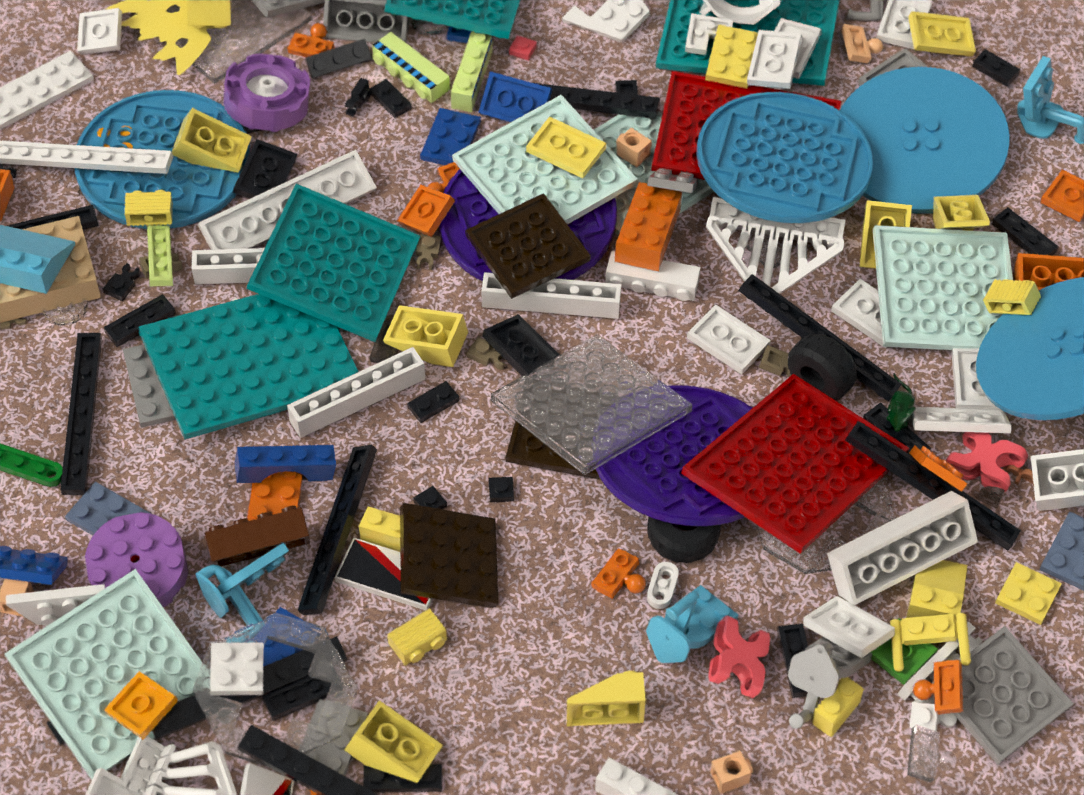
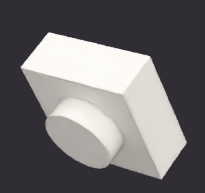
M912 702L910 728L937 731L938 714L935 712V704Z

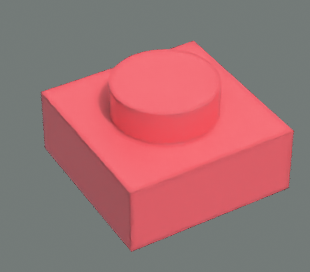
M517 35L509 48V55L529 60L537 46V41Z

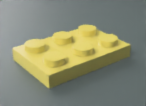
M911 11L908 18L914 50L973 57L976 49L969 18Z
M718 24L705 80L747 88V77L758 32Z
M550 116L526 146V152L580 178L586 176L606 149L605 142Z

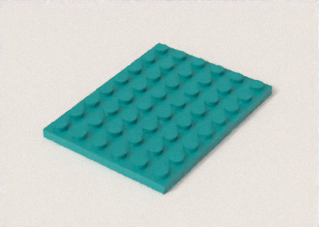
M670 0L656 59V69L706 74L714 39H708L706 55L685 52L691 13L701 15L700 10L705 3L703 0ZM724 0L733 6L743 8L760 5L759 0ZM781 0L778 7L754 25L733 22L732 27L753 32H759V30L775 31L780 19L783 18L821 28V35L800 78L793 77L792 83L825 86L840 0ZM712 10L704 15L717 17Z
M260 294L139 326V334L184 440L288 410L287 405L359 372L337 326Z

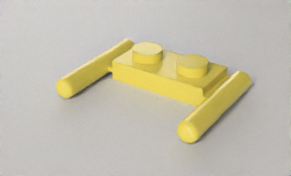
M958 613L954 616L953 614L903 618L901 621L893 619L890 621V625L895 627V635L891 638L895 671L901 672L904 669L902 644L906 646L950 642L958 639L962 665L968 666L971 663L965 613Z

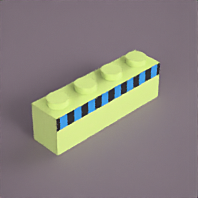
M471 31L451 90L452 109L473 111L493 51L492 35L478 34Z
M392 32L372 45L375 63L384 66L392 76H397L401 79L406 87L414 89L422 99H427L433 103L450 90V76Z

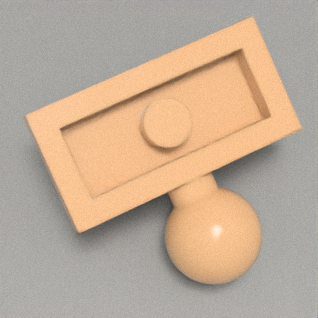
M844 24L841 28L849 61L869 63L872 58L871 53L877 54L882 51L883 43L881 40L872 38L867 41L863 27Z

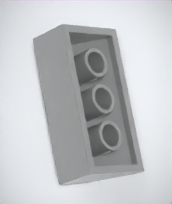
M325 0L323 25L327 29V34L324 38L354 41L366 39V42H377L392 32L406 43L411 17L384 12L387 0Z

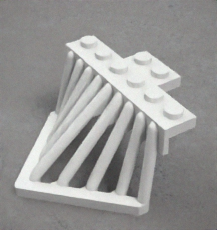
M713 197L706 229L744 282L751 274L756 276L764 235H770L762 281L768 286L771 285L778 238H784L779 280L776 285L771 287L781 294L843 251V232L846 220L831 217L808 223L775 222L747 214L733 207L722 198ZM736 230H741L737 246L734 250L728 242L729 238ZM753 232L755 233V238L747 268L741 259L750 233ZM793 240H798V270L789 275ZM807 242H811L817 251V257L807 263Z
M146 736L144 740L138 737L121 778L103 768H99L95 772L86 795H237L221 745L210 741L174 752L176 748L174 744L163 746ZM208 754L211 763L181 768L168 767L170 764ZM210 775L215 777L219 789L169 786L161 781Z

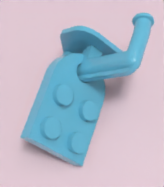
M1042 56L1023 87L1024 100H1021L1017 105V113L1024 130L1029 135L1045 139L1054 133L1061 122L1076 127L1077 134L1074 136V140L1079 144H1083L1084 117L1063 110L1060 105L1050 102L1054 88V82H1052L1053 68L1051 67V58Z
M284 543L234 575L218 565L206 566L195 573L204 598L217 616L222 618L229 612L225 601L229 598L249 628L232 639L227 638L226 643H248L265 626L262 618L240 586L244 583L249 586L265 574L264 570L270 573L285 561L284 556L289 551ZM215 575L221 584L216 587L208 578Z
M700 585L671 608H667L664 618L658 615L651 618L646 633L659 662H684L689 655L690 649L703 647L714 639L717 624L724 616L728 615L737 619L738 614Z

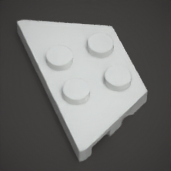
M105 584L6 595V605L33 623L48 626L104 590Z

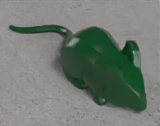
M893 373L894 378L907 390V392L896 391L888 405L889 415L886 419L890 421L894 430L899 432L901 429L908 427L910 417L916 410L914 406L915 397L910 387Z

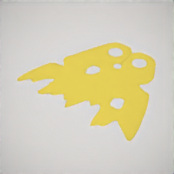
M125 0L106 9L119 8L122 13H137L123 21L121 26L140 28L141 36L138 38V41L159 37L160 42L166 41L167 45L153 59L164 61L175 57L177 75L185 72L202 54L211 40L207 29L215 28L214 26H206L205 28L198 29L188 26L187 0ZM173 5L180 7L178 12L168 13L166 11ZM180 38L188 39V43L184 47L180 48L176 45V41Z

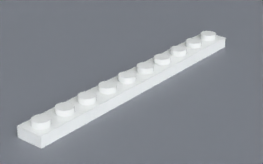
M0 141L1 164L168 174L174 157L171 151Z

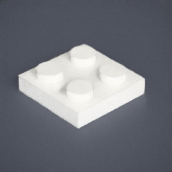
M119 8L80 13L77 51L83 55L120 50L122 11Z
M211 643L210 695H263V643Z

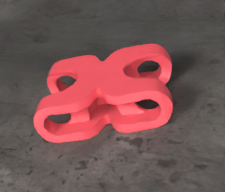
M964 432L962 435L963 444L971 449L972 452L967 454L953 452L947 457L946 461L964 474L962 479L973 480L981 476V484L985 488L1000 493L1006 492L1011 485L1010 476L1001 468L1009 465H1014L1017 468L1022 467L1028 459L1025 448L1008 440H999L992 444L989 433Z
M726 615L718 622L713 643L720 655H716L711 659L708 678L711 682L719 685V683L727 680L730 673L733 672L740 680L741 693L749 698H754L763 688L766 670L758 659L765 657L769 652L770 634L760 629L752 634L747 642L739 633L737 619Z

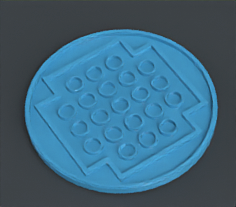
M908 67L883 73L857 88L840 109L842 113L858 125L872 149L873 173L869 186L863 195L870 201L912 205L911 213L914 214L933 213L934 197L980 196L999 177L1007 160L1009 128L1001 107L982 86L961 74L933 67Z
M156 90L132 95L104 109L87 125L77 145L104 147V144H107L114 148H128L122 143L129 142L132 144L133 149L172 152L182 122L191 108L244 133L246 131H244L241 124L229 116L223 105L208 97L179 90ZM103 128L102 135L99 137L97 131ZM128 131L131 134L129 136H122L120 132ZM248 145L239 172L190 164L175 156L173 157L168 174L74 169L78 186L87 201L103 215L127 225L125 218V193H132L137 190L142 192H155L157 190L171 192L173 211L172 224L169 226L172 229L202 221L228 205L237 195L233 193L234 186L251 151L250 145ZM131 225V227L147 229V225Z
M755 93L724 104L706 120L700 131L697 143L698 165L711 189L733 207L752 216L775 222L808 223L834 217L846 211L860 200L869 186L873 173L872 149L858 125L833 106L820 100L794 93Z
M1084 277L1069 279L1040 289L1041 298L1037 302L1032 315L1003 314L987 332L977 354L976 373L984 394L1002 411L1013 416L1031 420H1057L1084 414Z

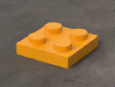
M139 671L104 711L111 718L144 740L178 702V699Z

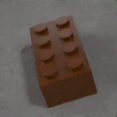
M285 507L282 509V513L272 515V512L262 513L257 516L258 519L248 521L247 518L239 519L233 522L234 525L228 527L223 525L210 527L209 532L204 534L212 564L223 567L261 557L282 543L285 544L287 549L310 544L302 507Z

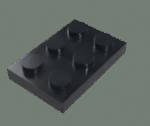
M256 139L234 186L233 193L251 199L287 182L298 154Z
M519 314L483 330L482 337L525 380L561 364L563 357Z

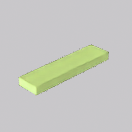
M148 225L150 286H173L170 226Z

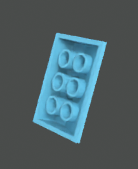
M0 225V283L47 294L74 248L75 241Z

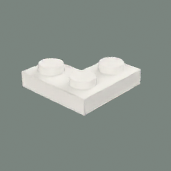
M691 13L685 52L706 55L708 39L715 40L718 24L732 27L733 20Z

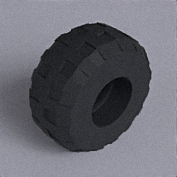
M808 334L788 354L790 375L795 374L835 401L840 400L857 380L856 364L851 354L832 337L824 334Z
M648 516L647 532L652 547L662 557L671 561L692 563L701 560L710 554L718 543L721 524L696 526L693 530L681 531L676 529L672 525L673 523Z

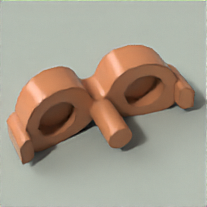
M1014 465L1003 468L1008 474L1012 472V475L1017 476L1015 484H1019L1021 478L1032 483L1034 487L1032 470H1022Z

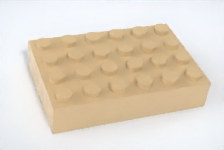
M79 216L23 229L75 241V246L47 294L0 283V323L101 298Z

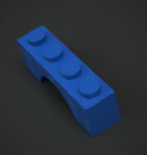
M334 445L237 447L234 462L236 483H261L269 475L284 471L301 473L308 481L333 480L336 468Z

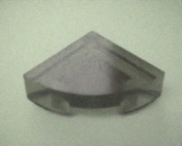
M994 486L983 487L976 498L994 508H998L1005 490Z

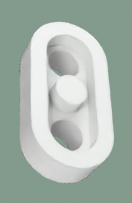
M661 562L654 569L647 591V601L653 608H666L672 601L679 575L678 568L673 563ZM668 575L670 578L663 579L662 576ZM660 595L663 597V599L658 600L655 597Z

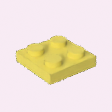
M1016 562L995 604L1041 625L1062 583Z

